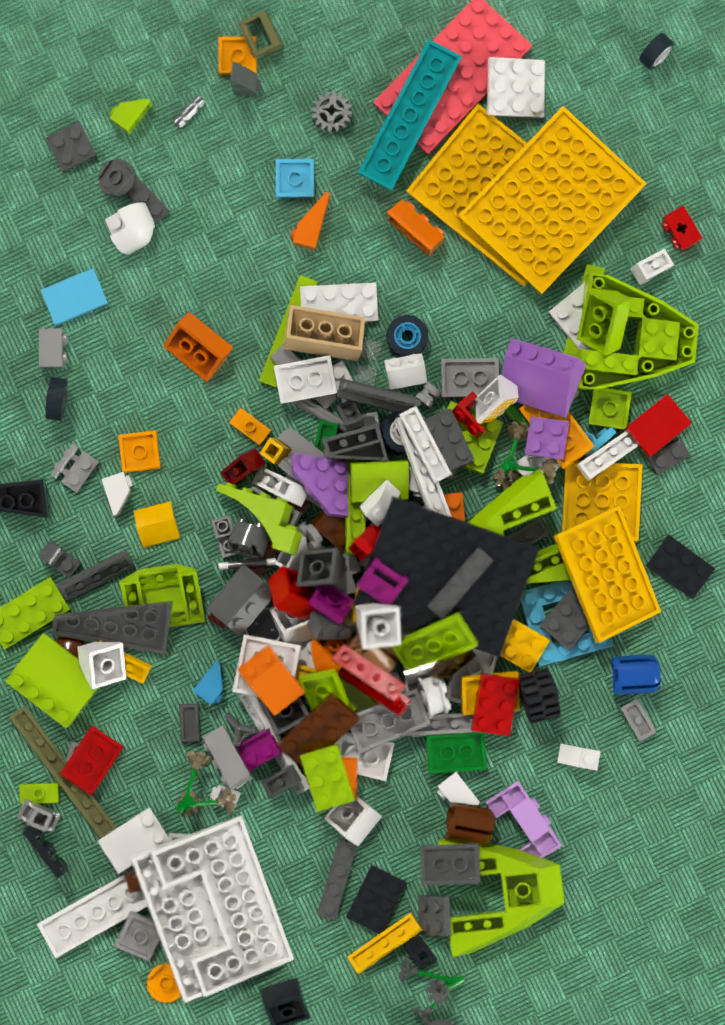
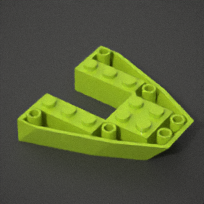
M589 273L585 276L582 312L587 289L595 288L618 291L632 299L627 319L637 320L638 323L634 355L611 353L606 356L594 350L582 349L578 351L577 357L586 363V367L577 390H598L654 378L695 363L699 324L666 302L614 277Z
M539 469L520 477L477 513L469 523L504 535L503 530L557 509L543 473ZM557 544L538 551L527 584L571 581Z
M444 838L438 840L439 845L465 844L444 840ZM492 843L486 846H479L480 875L501 873L505 910L450 916L452 958L476 952L517 933L565 904L560 864L515 848Z

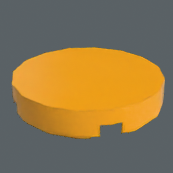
M169 963L159 964L152 969L147 979V989L150 995L155 1000L165 1003L178 999L181 994Z

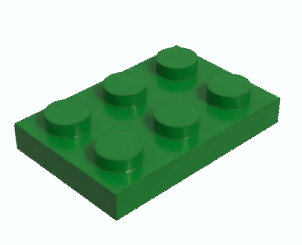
M483 732L426 735L429 774L487 770L485 735Z

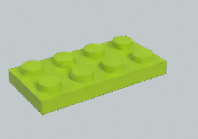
M51 577L0 607V643L4 650L52 622L56 614H64L71 610Z
M457 613L402 637L401 645L391 646L405 669L411 670L418 666L436 663L439 660H446L477 647L478 642L461 615Z

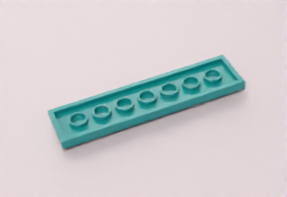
M430 39L427 40L358 171L359 175L390 191L393 190L462 59L461 55Z

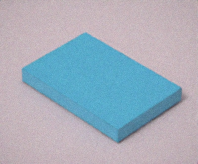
M94 269L41 289L55 326L108 304Z

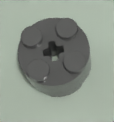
M237 519L227 547L233 552L235 549L241 552L239 555L259 559L264 557L270 537L262 524L254 523L253 525L243 519Z

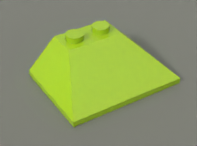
M172 564L139 569L120 580L124 606L173 601L170 627L206 622L197 570L194 568Z

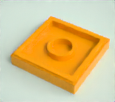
M244 36L218 37L219 76H231L232 62H237L257 73V58L253 57Z
M156 430L118 435L122 472L129 473L161 469Z

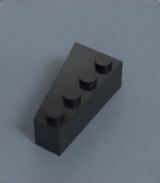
M46 478L0 483V511L45 518L50 517Z

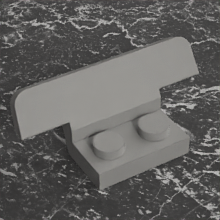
M292 428L285 429L278 437L292 449L278 466L293 478L294 476L291 474V456L294 453L325 458L323 452Z

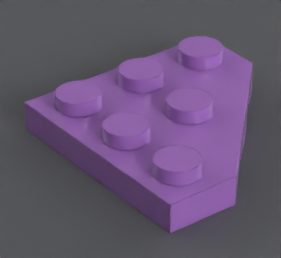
M294 453L291 456V474L294 478L300 480L306 487L307 493L314 501L317 500L327 516L346 518L348 516V461Z

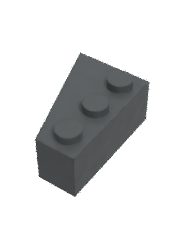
M378 424L320 439L325 458L388 461Z

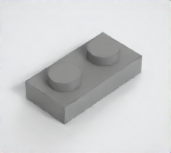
M637 698L620 708L639 742L656 733L655 728Z

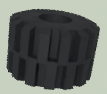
M544 668L520 674L518 677L520 694L530 723L560 717L558 690L549 669Z

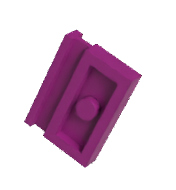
M270 728L249 738L236 747L248 771L283 753L275 737L272 736Z

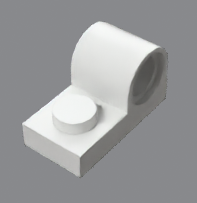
M663 249L638 262L630 270L638 284L642 285L656 275L671 268L674 264L666 250Z

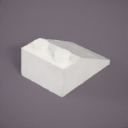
M149 807L97 842L119 874L132 865L129 856L165 844L170 839Z

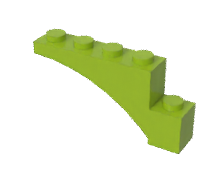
M227 482L225 485L218 484L217 492L239 501L259 519L271 538L273 549L296 556L303 534L297 531V527L288 525L293 507L287 504V500L279 497L273 500L270 499V495L262 492L256 495L253 494V490L244 487L242 490L236 489V485Z

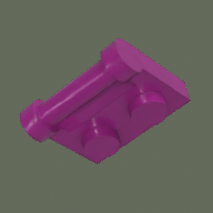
M375 557L356 586L384 605H391L409 578L399 575L381 563L379 558ZM378 569L396 581L397 585L395 587L374 574V570Z

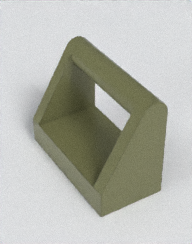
M265 10L238 23L254 58L283 48L274 25ZM259 21L262 22L272 43L261 50H258L247 26Z

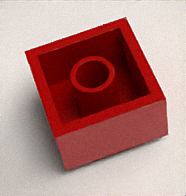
M282 566L268 579L273 605L276 609L304 621L313 610H316L308 603L315 592L314 586L298 588V572Z

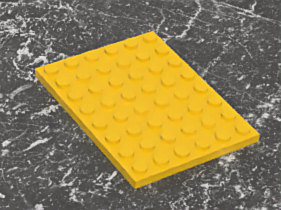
M477 104L406 190V193L520 285L525 287L528 282L458 217L527 144V142L497 118L487 116V110Z
M562 106L458 217L542 295L647 183Z

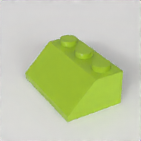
M595 288L587 289L577 340L606 356L620 350L632 299L618 291Z

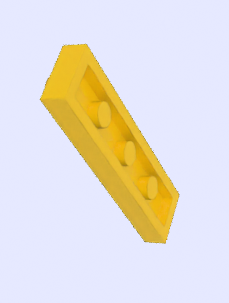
M409 913L347 958L355 971L360 974L422 931V928L413 914Z

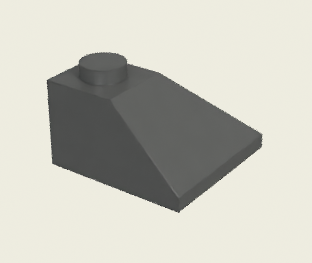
M302 696L275 716L263 701H260L276 736L289 733L310 713Z

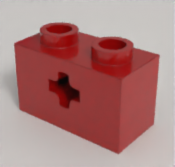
M684 205L663 217L662 228L666 233L669 232L672 237L671 243L676 250L679 249L680 253L703 239ZM678 227L684 228L683 233L677 232Z

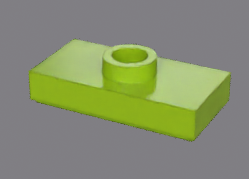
M58 783L19 784L20 804H23L24 799L35 803H59Z

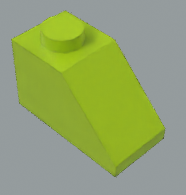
M149 99L122 102L111 110L110 120L130 135L150 109L152 103Z

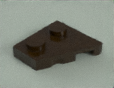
M473 650L446 660H439L433 665L434 668L429 673L432 678H450L473 660L476 654Z

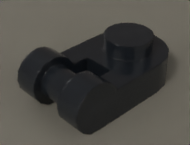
M416 934L405 942L407 951L421 970H424L431 961L435 962L437 960V957L421 936ZM425 951L427 955L421 959L418 955Z

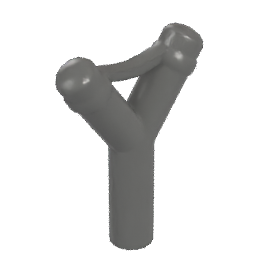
M230 712L225 715L226 720L234 728V746H240L243 739L257 733V728L240 725Z

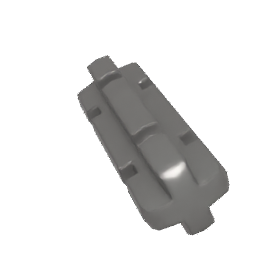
M199 95L180 112V115L173 119V122L179 128L198 111V107L200 108L205 103Z

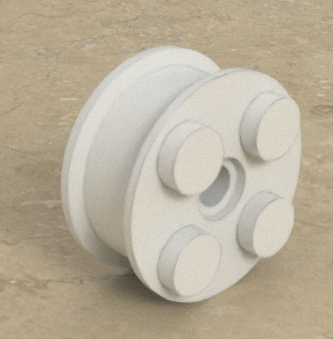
M432 676L424 679L416 678L418 693L428 718H432L433 714L439 712L448 713V710H451L448 698L446 699L445 697L447 688L444 681L441 682L440 678H432Z

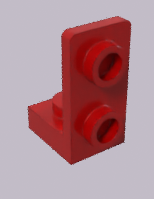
M472 391L455 406L452 412L455 418L467 427L468 432L478 439L485 432V429L468 412L476 405L474 401L478 397Z
M372 523L349 546L348 549L361 561L372 552L380 527Z

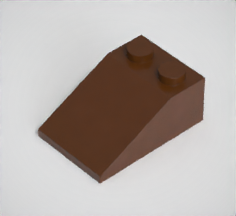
M322 510L310 524L334 548L342 552L346 548L345 518L327 516Z

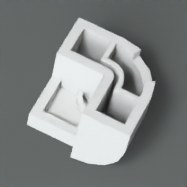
M146 203L128 205L105 219L112 234L110 236L112 242L124 254H131L146 246L150 242L153 235V227H155Z

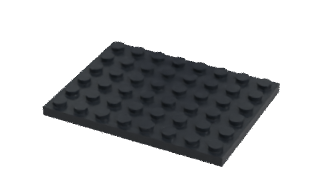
M392 496L366 570L375 557L381 560V563L399 575L409 578L391 605L399 606L400 623L417 629H423L443 620L427 605L478 547L481 548L493 559V562L443 619L459 613L478 642V646L474 649L499 657L537 557L539 547ZM378 569L374 570V574L395 587L397 585L396 581ZM359 588L353 606L373 603L383 604Z

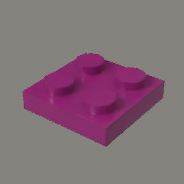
M332 584L319 585L308 603L316 610L328 616L330 620L341 625L354 600Z

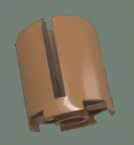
M358 631L354 635L351 634L349 640H346L345 645L388 674L394 670L397 665L396 663L399 661L391 646L362 649Z

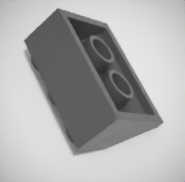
M243 564L206 609L240 637L272 600L270 586Z

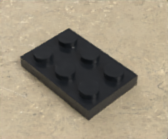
M667 535L646 564V567L692 600L715 570L713 566L670 535Z
M30 826L22 832L57 879L68 872L66 868L68 867L67 863L62 857H57L54 853L56 849L52 843H47L44 840L42 830Z
M371 864L346 918L381 934L406 881Z

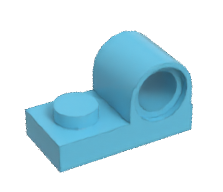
M612 427L608 430L604 428L597 434L598 439L586 432L585 434L595 447L583 455L585 459L598 450L617 432Z

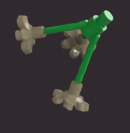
M514 421L512 425L507 426V431L510 432L508 437L513 439V444L509 456L501 464V468L498 469L499 474L495 473L493 475V479L498 480L495 486L497 488L503 486V491L515 482L514 480H518V475L512 474L514 470L534 472L540 469L546 482L549 484L553 483V478L556 476V472L553 470L557 469V463H553L552 459H547L543 462V467L537 466V468L519 466L513 460L517 443L522 440L527 441L529 428H526L527 424L525 422H521L519 425L518 422Z
M194 751L187 752L186 758L189 759L188 763L192 765V773L186 791L181 794L182 799L178 798L176 801L178 804L176 810L180 813L186 812V815L190 817L193 815L192 811L195 813L200 811L198 806L216 804L217 806L223 805L227 813L232 814L235 809L233 801L236 800L235 794L231 795V788L224 789L221 798L211 801H202L201 798H195L196 792H190L196 772L199 771L200 766L208 767L211 757L205 756L201 751L198 754Z

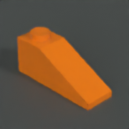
M326 192L300 220L297 228H293L290 238L293 240V245L313 251L316 250L330 193Z

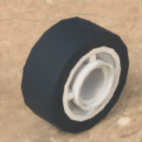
M664 33L657 35L643 50L639 61L649 70H653L668 56L674 46V42Z

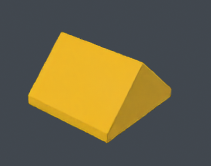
M171 501L134 511L136 528L143 548L180 538Z

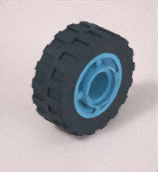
M413 315L399 316L391 322L387 329V344L391 351L398 356L405 357L412 354H420L428 342V329L420 318ZM405 331L411 332L413 335L412 340L404 341L402 333Z

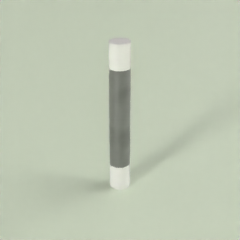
M276 558L219 563V571L239 569L243 564L248 568L275 566Z

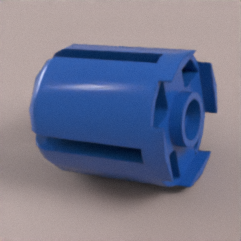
M642 654L611 658L614 694L653 693L658 690L661 684V672L656 656Z

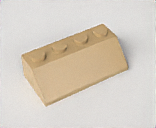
M290 305L283 349L322 356L330 355V357L358 361L362 351L365 317Z

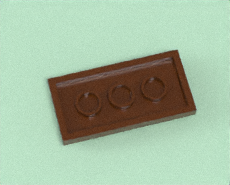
M331 692L278 742V746L303 767L300 755L334 745L360 720V717Z

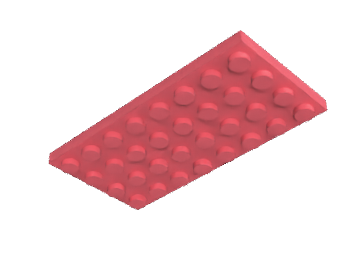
M471 0L433 40V42L461 55L462 59L416 144L427 155L488 94V58L521 59L532 48V45L484 0ZM420 54L373 102L385 116H388Z

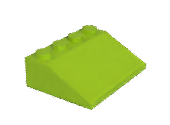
M46 633L41 635L5 681L66 729L73 724L99 689V687L95 689L90 688L79 665V659Z

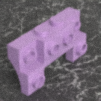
M518 780L486 801V804L493 811L496 818L508 810L515 817L530 840L529 843L519 850L543 858L562 846L549 827L551 824L546 814H540L538 811L540 808L535 798H529Z

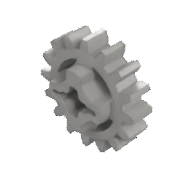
M326 91L325 97L319 95V102H313L316 108H311V112L316 114L312 115V120H317L316 126L322 125L321 131L328 128L329 133L332 132V129H335L338 133L339 127L346 128L345 122L350 124L348 117L352 116V112L348 110L352 108V105L347 104L348 98L342 99V93L336 96L335 91L332 92V95H329ZM329 101L328 104H326L325 106H322L323 103ZM336 101L339 102L343 106V108L339 107L336 104ZM331 109H334L333 115H329ZM320 115L327 119V123L321 119ZM342 118L339 122L334 124V122L337 119Z

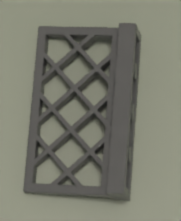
M343 378L340 379L337 398L394 412H405L421 404V400L415 399V396Z

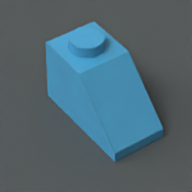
M216 660L193 689L197 695L210 705L213 703L217 704L224 696L222 694L224 690L221 663Z

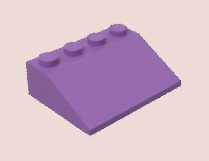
M511 338L504 358L502 376L517 385L519 398L516 403L566 418L586 363L578 357Z

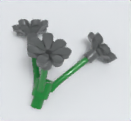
M405 956L404 964L401 963L400 981H405L406 976L409 974H419L439 979L438 982L430 980L429 984L431 986H426V992L430 993L427 999L430 1002L435 999V1002L431 1006H427L424 1011L417 1008L412 1010L421 1021L428 1025L427 1023L430 1022L429 1016L434 1012L433 1009L437 1005H441L442 1001L446 1002L449 998L447 994L459 987L460 984H463L465 979L463 976H441L418 970V968L411 966L408 956Z

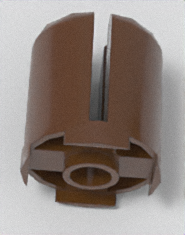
M450 802L452 808H448L445 822L448 835H444V840L465 844L479 843V846L488 845L493 838L492 830L495 828L493 811L489 808Z

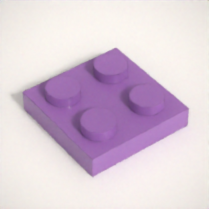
M531 417L525 455L564 460L570 422Z

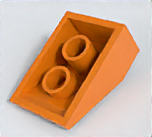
M270 645L237 668L274 716L305 693V690Z

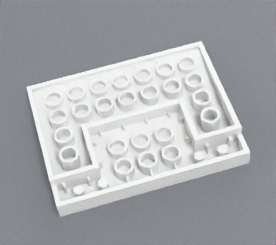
M242 816L129 856L177 987L185 1003L200 996L206 997L294 960Z

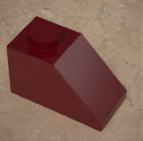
M254 448L239 456L220 473L227 483L236 485L254 474L266 463L257 448Z

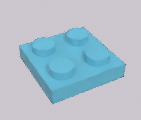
M276 159V198H314V159Z

